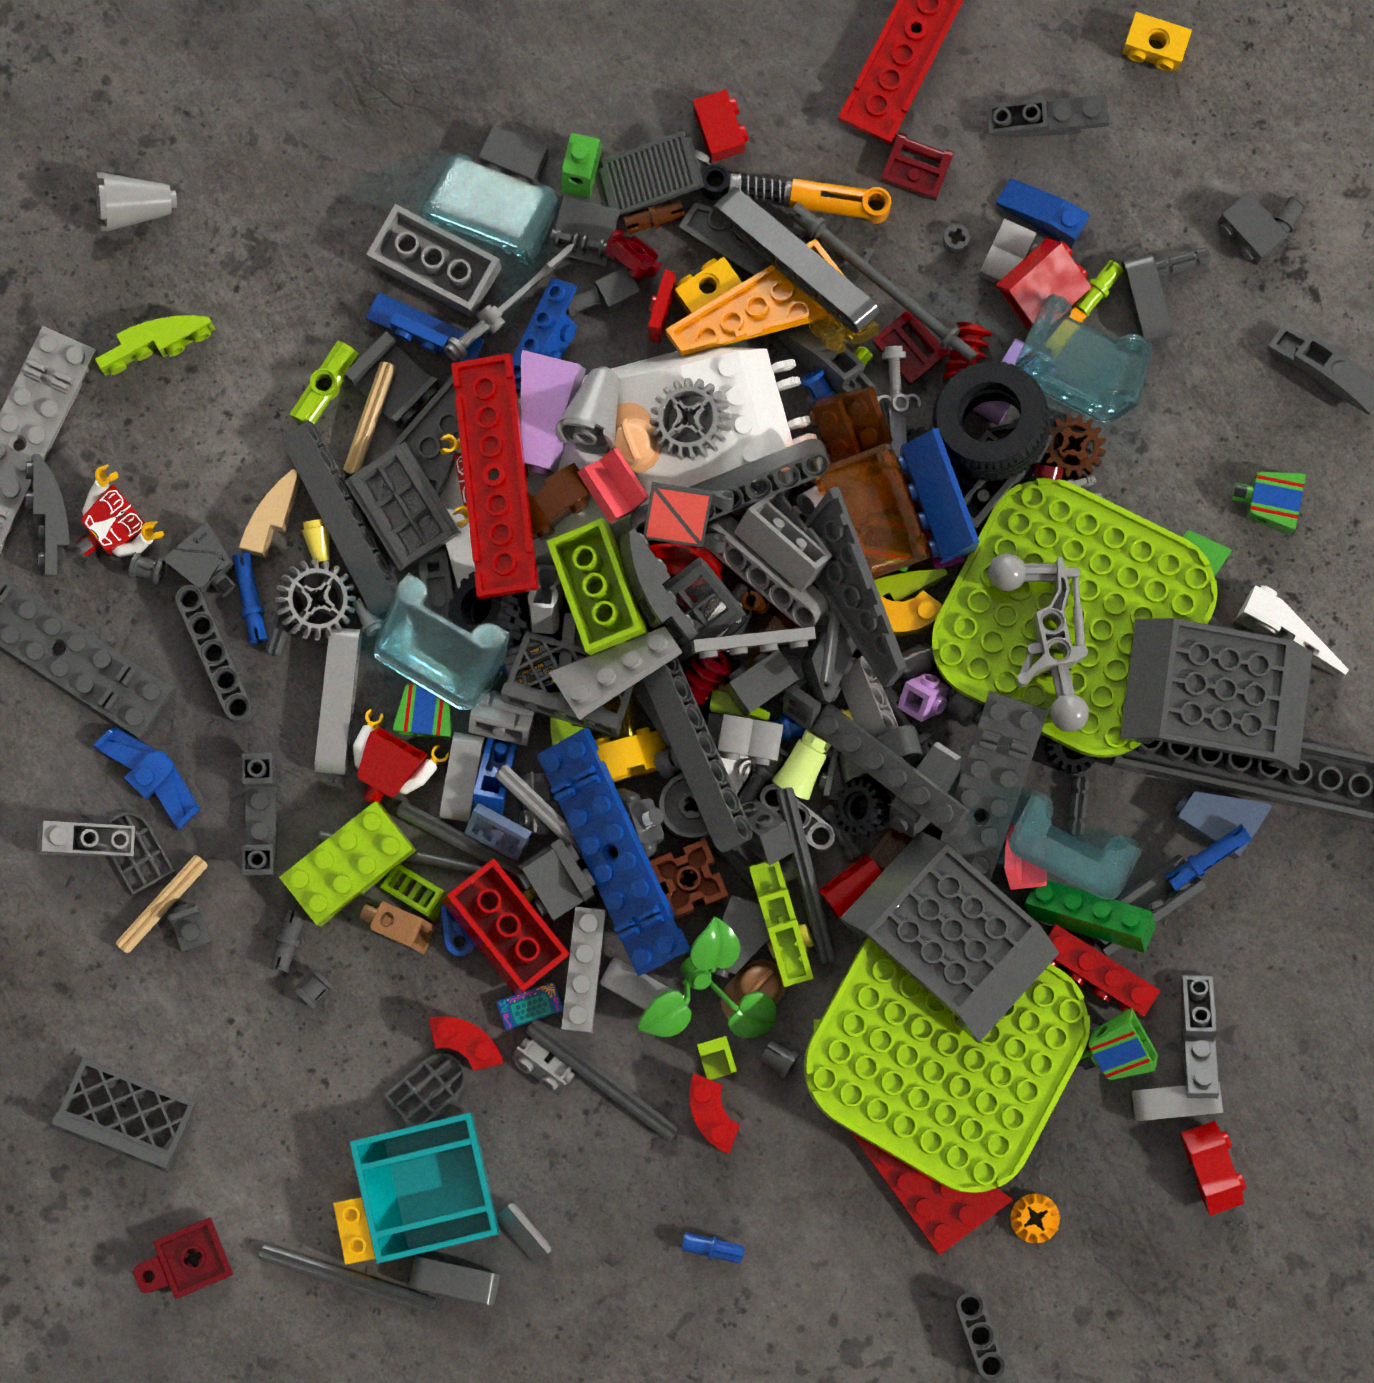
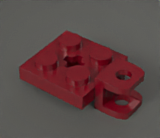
M211 1217L152 1241L158 1256L140 1263L133 1270L141 1292H155L170 1286L175 1299L234 1275ZM191 1249L195 1253L200 1252L202 1258L198 1260L199 1265L197 1267H194L192 1263L186 1264L185 1258L189 1256L188 1251ZM148 1271L154 1273V1280L152 1282H148L145 1278Z

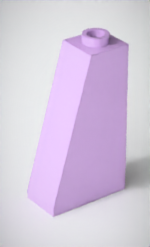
M522 350L521 436L524 462L530 466L529 472L546 476L547 471L553 473L558 471L565 443L556 436L555 428L581 387L586 369L577 363Z

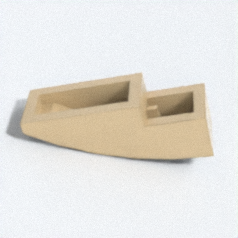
M292 469L281 478L254 511L239 546L243 553L248 552L251 555L266 559L274 530L286 533L301 481L297 470Z

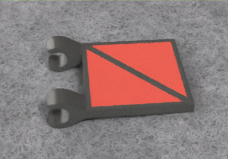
M652 482L643 536L649 540L703 547L715 553H723L726 546L725 535L722 533L706 534L711 505L722 510H731L734 503V494L730 490L709 491Z

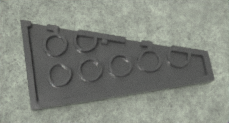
M839 486L829 488L804 523L807 528L812 527L832 555V558L814 582L884 688L894 685L907 666Z

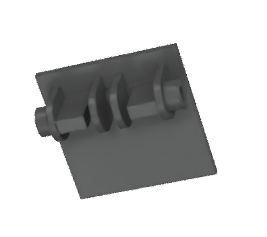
M563 196L555 229L551 231V243L548 252L558 255L566 246L574 244L566 257L606 267L608 259L604 252L607 247L606 241L612 232L616 230L621 210Z

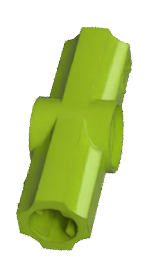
M337 341L321 367L311 375L310 383L290 412V417L300 424L307 420L316 424L329 402L338 395L339 387L346 378L344 373L358 360L360 354L344 342ZM323 379L332 381L331 387L326 391L317 389L318 383Z

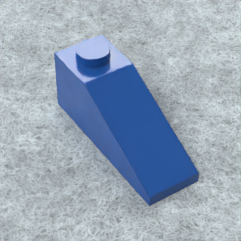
M1012 178L995 203L1055 240L1063 241L1069 248L1073 247L1090 217L1089 213L1067 200Z
M487 738L473 792L472 812L476 805L480 803L503 815L509 790L495 777V774L503 765H507L513 770L518 744Z

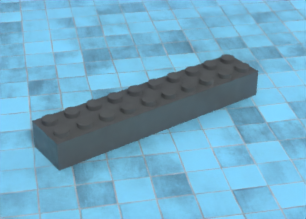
M1155 740L1150 744L1142 743L1132 751L1112 757L1110 767L1374 824V757L1302 742L1299 770L1293 771L1268 766V760Z

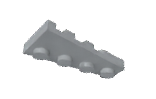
M664 626L548 673L580 720L682 654V651Z
M815 627L696 639L690 642L691 654H699L700 659L718 657V652L729 651L730 655L747 654L748 649L760 648V652L776 651L778 646L790 645V649L808 647V642L816 639Z

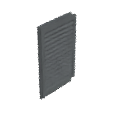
M680 131L601 160L603 168L599 169V174L608 207L621 210L619 217L703 188L704 183L691 137L686 138L685 131Z

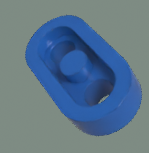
M442 904L440 917L444 947L452 956H466L473 950L475 943L450 914L444 904ZM459 936L464 939L463 947H456L453 940L455 937Z

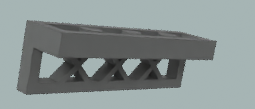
M1178 854L1114 900L1152 911L1154 922L1156 923L1207 886L1202 879L1196 877L1178 891L1173 888L1165 875L1186 862ZM1088 936L1094 947L1107 957L1122 947Z

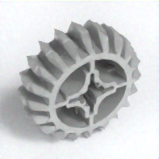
M690 378L685 379L684 387H682L679 381H674V391L665 387L663 391L667 395L666 398L663 399L660 396L655 398L661 405L660 408H651V412L658 415V418L650 420V425L658 427L652 432V435L655 438H660L658 445L661 448L668 446L666 452L672 456L677 452V457L680 460H684L688 453L689 458L695 461L697 451H699L703 458L708 457L706 448L710 447L714 452L718 451V446L714 444L717 439L723 443L726 442V438L721 434V431L728 432L731 430L728 424L723 423V421L732 419V414L723 412L730 406L729 402L721 401L724 394L720 390L714 392L715 386L712 383L704 387L702 379H697L694 387ZM691 396L706 399L702 403L698 402L693 406H686L681 401ZM674 407L677 411V419L672 424L673 428L669 430V415ZM712 408L713 422L711 428L707 431L704 427V421L710 414L709 410ZM683 409L693 415L694 423L699 429L688 423L687 415L683 412ZM690 432L696 433L701 438L689 443L675 440L680 435L684 436Z
M317 559L311 560L310 568L305 561L299 562L300 571L294 566L288 569L292 578L285 574L281 576V581L287 586H276L275 590L278 593L284 594L283 597L274 599V603L284 605V608H280L276 613L277 615L287 614L288 618L282 621L283 626L291 622L294 623L290 631L292 634H296L302 628V639H307L310 631H312L314 641L320 640L321 631L324 637L328 639L332 632L330 627L342 630L339 622L345 625L350 623V619L344 613L353 614L355 612L353 607L347 605V603L356 601V596L347 595L348 591L354 589V585L349 584L345 587L343 581L347 580L349 576L344 574L338 577L337 573L340 570L338 565L329 571V561L327 560L323 561L320 568ZM306 576L324 578L316 588H311L307 585L303 586L298 582ZM331 584L338 597L337 609L328 597ZM293 591L297 592L296 595L303 603V607L299 612L300 615H298L293 605ZM321 591L319 594L318 601L321 603L322 606L320 607V605L317 604L314 607L310 608L313 599L309 596V593H311V595H314L317 592ZM315 611L332 617L327 623L323 624L307 622L308 618Z

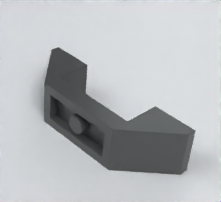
M273 753L242 754V785L245 786V845H242V875H274L277 854V783Z

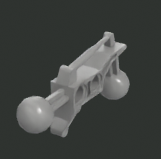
M1005 553L998 555L989 564L988 576L990 582L999 590L1012 591L1020 587L1023 582H1054V598L1049 607L1036 611L1032 618L1037 643H1032L1027 647V658L1023 662L1015 683L1018 687L1023 688L1033 677L1051 672L1057 698L1053 701L1050 708V717L1054 725L1062 731L1074 732L1080 730L1087 723L1089 708L1084 699L1074 693L1069 671L1072 666L1084 660L1088 654L1084 640L1083 612L1080 606L1078 578L1080 570L1078 568H1065L1063 557H1057L1054 564H1026L1014 554ZM1068 579H1073L1075 607L1073 608L1076 642V646L1073 647L1064 614L1070 590ZM1052 620L1056 624L1057 629L1054 631L1046 629L1043 621ZM1049 650H1060L1063 654V659L1056 660L1052 658ZM1040 656V659L1032 666L1033 657Z

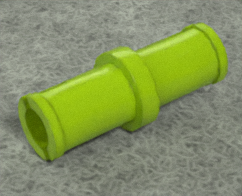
M1109 260L1098 276L1089 281L1092 288L1072 305L1073 308L1077 307L1088 317L1098 302L1109 295L1111 286L1124 273L1123 268L1115 261L1113 263L1112 260Z

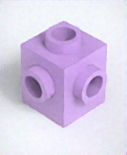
M924 673L905 682L897 708L922 722L943 712L947 705L946 696L949 687L940 682L936 676Z

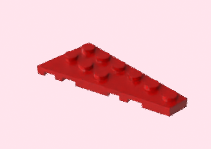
M849 1131L939 1255L1013 1201L1011 1197L998 1188L978 1193H964L949 1189Z

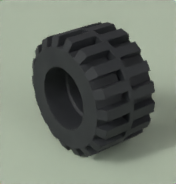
M475 572L470 573L468 579L463 578L460 581L461 586L455 588L453 592L455 594L453 600L450 599L449 606H451V611L448 612V618L452 619L450 622L451 629L455 631L454 634L457 638L487 651L494 652L495 650H504L505 646L511 647L514 644V639L519 640L522 636V629H526L528 622H525L526 617L529 616V609H527L528 597L525 596L527 592L479 599L476 594Z

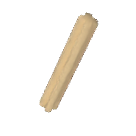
M381 361L378 366L343 468L350 475L362 469L396 367L391 363Z
M193 856L116 941V945L123 952L130 953L207 868V863L201 857Z

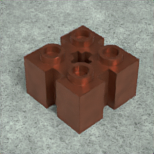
M706 839L683 847L684 856L674 859L671 852L650 861L660 885H666L669 892L666 896L676 916L673 918L674 920L693 913L694 907L692 904L702 900L705 907L728 899V893L720 873L712 875L709 869L710 866L715 865V861ZM689 872L690 876L695 875L697 877L693 887L683 886L680 883L684 879V873Z

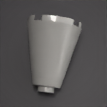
M96 172V179L102 178V185H96L98 219L104 220L105 226H99L100 232H109L171 215L172 208H177L176 190L170 191V185Z
M604 366L592 369L556 425V436L565 444H567L568 440L575 443V449L590 454H605L608 448H614L619 378L612 369Z

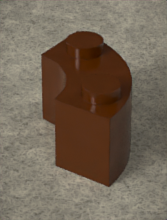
M575 463L560 469L546 478L544 481L547 485L532 496L528 492L533 540L548 538L554 533V527L572 513L578 514L588 507L589 503L587 501L592 495L577 472L580 470Z

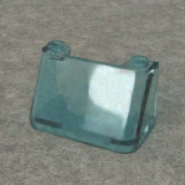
M456 153V156H449L420 211L421 218L437 226L443 224L444 230L449 232L451 229L504 248V252L507 254H511L512 251L520 256L519 262L533 267L559 204L558 197L554 195L555 190L543 184H539L537 187L473 163L472 158L461 153Z
M1052 293L1043 301L1014 366L1027 371V374H1030L1037 381V384L1040 385L1044 395L1097 421L1113 422L1139 405L1153 344L1137 334H1127L1118 340H1114L1070 318L1069 316L1072 312L1070 302L1065 297Z
M408 573L401 580L395 591L375 641L374 655L378 661L452 706L461 710L473 709L502 676L510 633L497 625L485 623L479 625L470 634L423 606L422 603L427 597V587L421 580Z
M1032 788L1009 838L1012 852L1018 857L1101 899L1111 900L1118 897L1143 852L1141 843L1120 834L1111 837L1104 849L1100 850L1051 825V817L1054 811L1053 802L1047 795Z

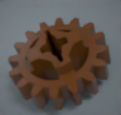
M1066 414L1063 423L1056 418L1053 422L1055 429L1050 427L1052 440L1044 456H1049L1045 465L1051 466L1053 464L1055 467L1063 468L1064 479L1067 480L1071 473L1075 474L1077 480L1082 477V471L1087 475H1091L1093 472L1091 465L1099 467L1102 462L1097 457H1103L1106 453V450L1099 448V446L1104 445L1106 442V438H1098V434L1102 430L1101 427L1093 429L1091 427L1092 419H1089L1086 423L1082 422L1081 414L1077 416L1076 420H1072L1070 414ZM1071 428L1079 429L1083 431V433L1074 432ZM1058 435V440L1061 444L1060 447L1056 451H1054V439ZM1092 442L1093 451L1091 457L1088 458L1086 447ZM1069 443L1072 445L1081 443L1077 451L1075 449L1065 451ZM1063 461L1074 462L1075 465H1069Z

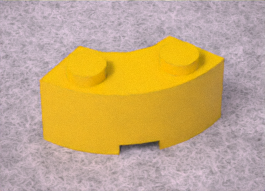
M924 590L915 598L904 602L891 601L880 596L895 637L916 635L929 629L934 625L938 613L943 604Z
M645 727L633 731V736L611 741L610 737L595 740L599 749L597 754L600 760L605 762L614 782L658 771L654 761L655 754L667 748L658 731L650 732V728Z

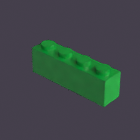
M1047 880L1046 886L1031 888L1025 903L1030 917L1034 920L1050 925L1057 924L1064 929L1143 953L1146 952L1156 927L1152 911L1049 880Z

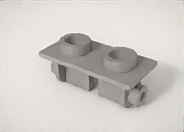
M530 772L520 776L544 801H550L549 781L546 779L545 773L534 774V772ZM522 803V811L519 815L520 825L532 831L531 834H549V828Z
M525 1038L515 1050L511 1060L515 1062L519 1070L526 1074L530 1073L537 1078L544 1089L549 1092H555L560 1096L565 1086L569 1084L575 1075L571 1072L572 1068L556 1056L553 1057L549 1064L546 1063L544 1059L550 1052L534 1039L530 1041Z

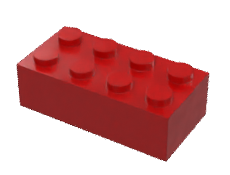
M494 858L441 900L516 997L570 955Z

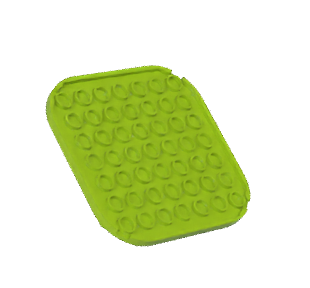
M1036 478L1034 481L1021 485L1018 484L1007 491L994 506L978 537L980 542L975 552L969 554L938 613L933 627L931 643L937 669L953 689L984 706L989 691H993L1048 709L1041 734L1078 753L1106 758L1130 752L1142 744L1119 739L1134 621L1136 619L1176 618L1208 624L1215 610L1218 595L1217 580H1215L1210 562L1204 553L1189 540L1073 483L1061 479ZM1005 553L1014 554L1026 564H1054L1057 557H1063L1065 568H1078L1080 570L1078 577L1080 606L1083 612L1084 640L1088 654L1084 660L1069 669L1074 693L1084 699L1089 708L1087 723L1080 730L1065 732L1054 725L1050 717V708L1057 697L1051 672L1033 677L1023 688L1018 687L1015 683L1023 662L1026 661L1027 647L1032 643H1037L1032 618L1036 611L1049 607L1054 598V582H1023L1015 590L1007 592L999 590L990 582L988 576L989 564L998 555ZM1068 579L1070 590L1064 614L1073 647L1076 646L1073 608H1075L1073 579ZM1052 620L1043 621L1046 629L1050 631L1057 629L1056 624ZM1049 650L1052 658L1056 660L1063 659V654L1060 650ZM1040 656L1033 657L1032 666L1040 659Z
M866 937L808 1043L804 1058L806 1085L813 1101L828 1118L939 1184L964 1193L989 1191L1006 1184L1022 1169L1087 1046L1090 1033V1015L1087 1013L1083 999L1085 997L1071 977L1050 963L978 1044L955 1023L958 1018Z

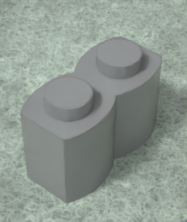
M1004 218L980 270L979 277L997 284L1038 247L1039 243L1034 241L1037 233Z
M539 564L537 566L539 590L530 591L528 595L530 628L532 633L554 634L560 625V610L565 603V593L555 565Z
M722 714L716 748L719 752H722L721 758L739 761L741 755L752 757L751 763L769 766L770 761L778 760L783 724Z

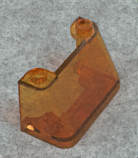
M885 443L832 463L825 474L815 478L821 495L827 493L829 488L839 486L873 579L932 558L924 530L920 526L917 511L909 496L907 484L890 444Z

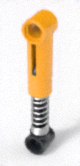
M718 163L706 166L701 173L704 183L701 191L710 200H720L732 188L736 187L748 197H755L756 200L759 197L763 198L764 201L766 199H771L772 202L779 200L780 203L789 204V208H793L795 204L800 202L809 211L863 218L872 224L885 221L891 208L889 192L880 187L863 189L793 178V182L786 181V183H781V180L773 182V179L767 181L765 178H762L760 180L756 176L754 179L749 178V175L741 177V174H733L732 171L727 170ZM712 177H718L723 183L718 187H712L707 181ZM873 200H877L884 207L881 210L875 211L868 204Z

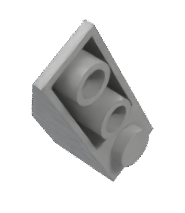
M42 821L38 824L37 854L133 857L135 826Z

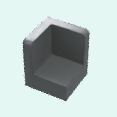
M627 266L595 281L599 296L609 314L619 310L621 302L640 292L635 279L628 273Z

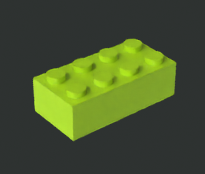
M601 518L546 541L587 654L590 656L649 633L643 614L629 587L611 526L604 519Z
M375 801L279 878L313 922L318 926H323L398 865L403 863L408 857L417 852V850L383 806Z

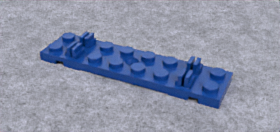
M585 728L537 754V757L552 788L550 790L552 794H555L554 799L558 801L613 921L614 930L619 934L617 937L622 941L637 976H641L691 951L682 929H678L673 919L676 916L622 803L605 762L601 761L597 754L599 749L589 728ZM613 846H616L618 849L617 857H614L611 853Z

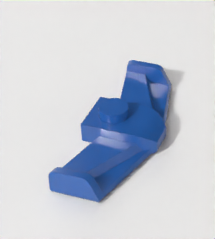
M118 727L109 729L93 745L95 749L131 769L124 778L145 799L148 800L156 793L178 831L201 810L176 770L174 762L163 751H157Z

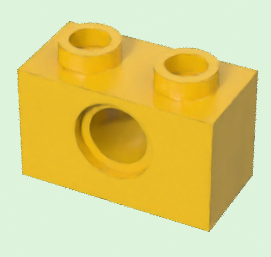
M1136 12L1122 54L1128 55L1127 57L1135 62L1142 63L1146 61L1155 64L1162 71L1170 72L1174 70L1178 72L1192 29ZM1158 40L1162 43L1163 48L1155 49L1151 47L1149 41Z
M725 257L718 261L716 258L709 260L701 267V272L693 277L691 274L687 275L676 284L678 287L675 288V297L688 315L742 283ZM704 283H711L716 287V290L711 294H705L700 290V286Z
M362 1197L333 1203L345 1265L374 1259L375 1253Z

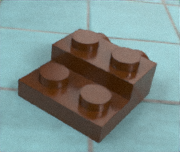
M873 386L819 398L811 408V424L815 428L819 427L822 435L820 441L825 445L826 453L830 455L832 462L859 456L864 450L888 446L893 441Z

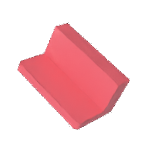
M618 448L611 449L600 460L584 466L577 472L609 523L631 514L648 499V494Z
M1010 824L1006 835L1004 865L1010 890L1046 886L1047 839L1023 840L1019 824Z

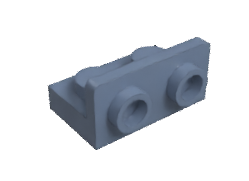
M478 803L472 812L464 833L518 862L529 845V837L532 831Z

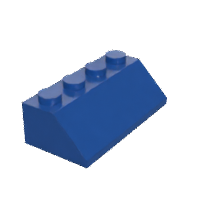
M935 428L902 445L899 452L900 456H897V462L901 473L907 472L910 484H907V489L912 502H918L921 512L917 513V517L922 530L927 529L931 540L927 541L932 558L937 557L939 563L943 564L974 553L980 541L939 429Z

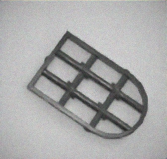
M124 812L114 816L108 824L115 825L114 822L118 818L125 817L129 826H135L130 816H135L141 819L147 826L140 831H137L135 827V838L145 853L142 859L135 862L133 857L127 856L130 861L128 863L129 866L122 869L116 857L111 856L131 894L134 896L176 871L155 835L153 827L150 826L146 819L136 813ZM150 831L159 847L158 850L151 854L142 840V834ZM162 853L171 869L163 875L154 861V857ZM146 861H149L158 877L149 883L146 882L139 869L141 868L139 865ZM132 869L135 870L143 885L135 891L125 873Z
M445 1053L434 1054L421 1061L414 1070L389 1090L384 1097L410 1127L414 1125L409 1120L424 1107L431 1115L421 1124L428 1123L447 1105L455 1101L462 1092L466 1083L465 1069L462 1063L453 1055ZM446 1057L447 1059L435 1070L428 1063L434 1058ZM454 1060L461 1069L448 1081L444 1082L439 1076L441 1074L440 1071ZM425 1066L429 1071L427 1073L428 1076L414 1087L408 1079ZM463 1075L461 1087L454 1093L449 1088L452 1086L450 1084ZM434 1077L440 1084L439 1088L425 1100L419 1093L421 1091L420 1088ZM405 1083L409 1088L408 1093L395 1104L389 1096ZM445 1090L451 1098L435 1111L430 1106L432 1104L431 1101ZM414 1094L420 1101L418 1103L419 1106L409 1115L405 1116L398 1107Z

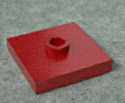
M664 270L657 296L653 295L649 312L652 314L648 324L649 341L661 342L675 295L676 274L673 271Z

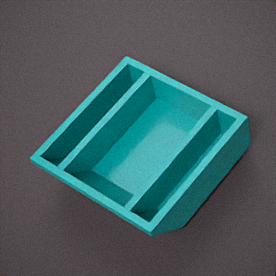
M470 1112L350 1141L377 1264L501 1234L473 1113Z

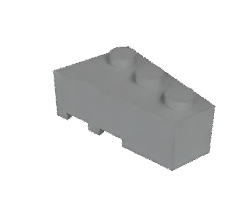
M785 490L760 500L748 508L734 533L802 592L818 579L832 558V555L814 529L805 526L799 517L801 511L797 506L792 507L784 496Z

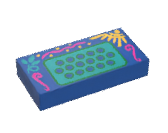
M555 982L525 991L517 997L513 995L496 1001L506 1031L563 1012L564 1009Z

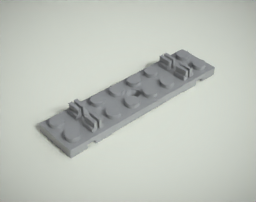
M42 326L0 412V553L5 545L4 541L8 533H11L25 503L26 491H31V479H26L25 476L26 461H31L33 454H40L43 460H46L64 420L78 395L85 374L89 372L98 353L96 349ZM19 440L24 441L25 446L22 450L17 451L14 449L15 442Z

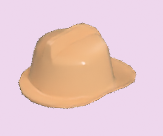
M628 402L617 406L614 448L619 449L633 473L645 472L653 467L659 459L661 450L658 445L659 439L652 435L655 428L650 425L651 417L646 409L639 404Z

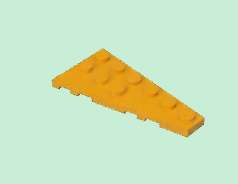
M816 238L806 244L844 275ZM770 265L666 328L665 331L667 337L683 357L833 316L773 265Z

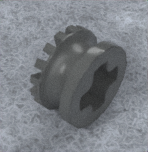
M953 224L947 227L943 237L945 248L952 253L963 252L967 249L970 240L969 230L962 224ZM956 232H960L961 239L964 242L959 241L955 245L952 243V238L949 235L954 236Z

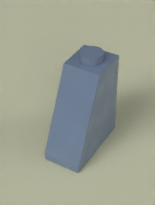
M1194 791L1189 797L1186 795L1181 797L1174 808L1178 812L1174 820L1210 844H1213L1240 824L1244 826L1252 838L1272 808V805L1266 802ZM1249 842L1229 856L1233 859L1239 858Z

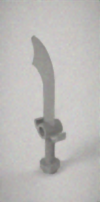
M574 244L566 246L499 308L495 305L493 307L490 304L487 305L476 316L480 320L479 323L458 340L451 337L447 341V345L444 347L446 354L454 361L458 359L463 360L467 356L466 348L483 333L487 334L490 331L494 334L505 324L501 317L502 314L546 277L570 253Z
M902 346L884 347L885 352L882 353V359L889 361L890 396L879 395L876 397L878 402L880 399L884 400V409L887 411L888 428L893 441L889 445V460L886 467L878 475L869 477L873 486V501L869 508L871 513L886 510L895 504L904 492L908 480L907 472L902 474L900 471L897 456H900L901 446L907 443L905 410L909 407L908 398L913 400V407L915 408L921 406V400L916 394H902L899 360L906 358V352L903 351Z

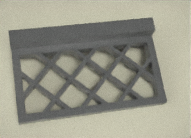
M525 631L507 683L504 682L501 691L503 702L619 737L622 720L635 684L625 690L623 697L621 693L617 695L621 702L617 713L605 710L602 705L579 720L561 691L555 694L546 691L543 683L551 680L552 677L548 674L540 678L534 665L550 658L556 670L559 667L553 656L562 651L570 652L575 660L574 662L581 660L578 659L577 655L583 656V658L590 655L582 647ZM533 641L542 644L546 653L530 660L526 652L529 642ZM524 656H525L527 662L524 663V664H522L523 659H524ZM529 667L536 678L535 681L527 685L515 682L518 673ZM540 685L542 690L536 689L535 687Z
M82 1058L58 1113L56 1112L51 1124L56 1130L169 1173L173 1163L172 1159L197 1103ZM88 1067L99 1072L102 1082L85 1089L82 1077ZM103 1074H106V1075L111 1076V1077H113V1078H110V1079H108V1080H105V1077H104ZM119 1080L126 1082L131 1093L114 1100L108 1085ZM80 1084L82 1091L76 1093V1090ZM132 1085L141 1089L134 1091ZM105 1087L110 1102L93 1109L88 1093ZM147 1091L154 1093L159 1104L142 1111L136 1096ZM84 1095L90 1110L80 1115L68 1112L72 1100ZM160 1096L170 1100L162 1103ZM133 1098L139 1113L122 1120L116 1105ZM176 1102L187 1106L182 1118L170 1122L164 1107ZM113 1107L118 1122L108 1126L99 1124L95 1113ZM161 1109L167 1124L150 1131L144 1116ZM92 1115L95 1122L86 1119V1117ZM141 1117L147 1133L135 1138L129 1136L124 1124ZM179 1124L175 1134L173 1127ZM121 1126L123 1133L114 1130V1128ZM170 1129L173 1140L169 1150L157 1147L152 1135ZM149 1137L151 1144L142 1140Z

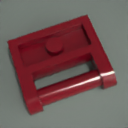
M899 132L883 171L881 181L936 201L954 152L948 149L944 152L907 138L906 134ZM904 149L940 162L939 168L901 155L900 153Z
M908 311L904 312L872 339V343L881 353L885 352L884 347L886 346L903 347V351L906 352V358L899 360V370H901V376L909 386L935 365L943 361L950 351L948 348L943 350L940 347L941 344L921 321ZM908 325L933 353L930 357L927 358L902 329L904 326Z

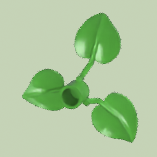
M714 916L707 928L693 943L690 957L686 958L681 964L680 971L685 978L682 981L684 998L678 990H669L660 994L646 1008L639 1019L637 1027L642 1032L660 1037L675 1036L683 1031L690 1022L692 1015L691 1010L686 1006L690 1002V987L703 990L710 986L730 1008L735 1010L729 1016L727 1025L735 1035L742 1038H754L768 1032L777 1021L776 1005L768 994L756 991L745 995L738 1006L712 981L711 973H714L716 968L727 969L731 967L740 954V943L734 931L724 921Z

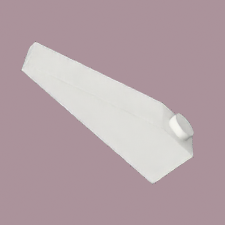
M1255 585L1247 596L1234 622L1257 634L1297 642L1313 652L1311 664L1339 679L1343 678L1349 669L1282 599L1276 597L1277 592L1264 585H1261V587Z

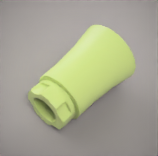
M806 729L802 739H798L793 751L772 781L781 788L792 787L795 796L809 800L821 767L828 756L827 752L831 744L814 731Z

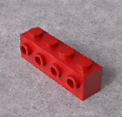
M1057 924L1051 927L1047 936L1059 951V954L1051 962L1052 965L1068 972L1067 975L1076 984L1082 986L1085 983L1093 988L1092 993L1105 1002L1112 1000L1118 1004L1120 1012L1132 1008L1138 1018L1146 1015L1159 994V989Z

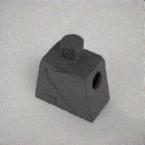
M204 522L163 558L171 569L190 584L197 587L203 594L214 587L222 597H226L236 588V584L227 575L234 569V563L207 522Z

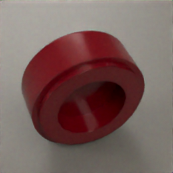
M1034 463L1032 474L1038 477L1058 480L1062 479L1064 469Z

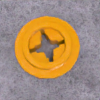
M1028 1194L1021 1197L1014 1204L1010 1221L1014 1232L1019 1238L1029 1243L1038 1244L1050 1240L1057 1232L1060 1215L1056 1204L1047 1196ZM1027 1207H1030L1035 1213L1046 1210L1047 1213L1040 1219L1043 1230L1036 1224L1024 1226L1031 1218Z

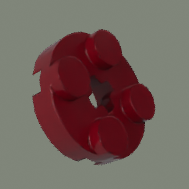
M614 230L606 241L605 254L615 261L622 262L628 267V273L637 279H642L644 275L654 277L662 267V261L658 263L655 261L658 254L638 237L633 235L628 239L623 237L625 231Z

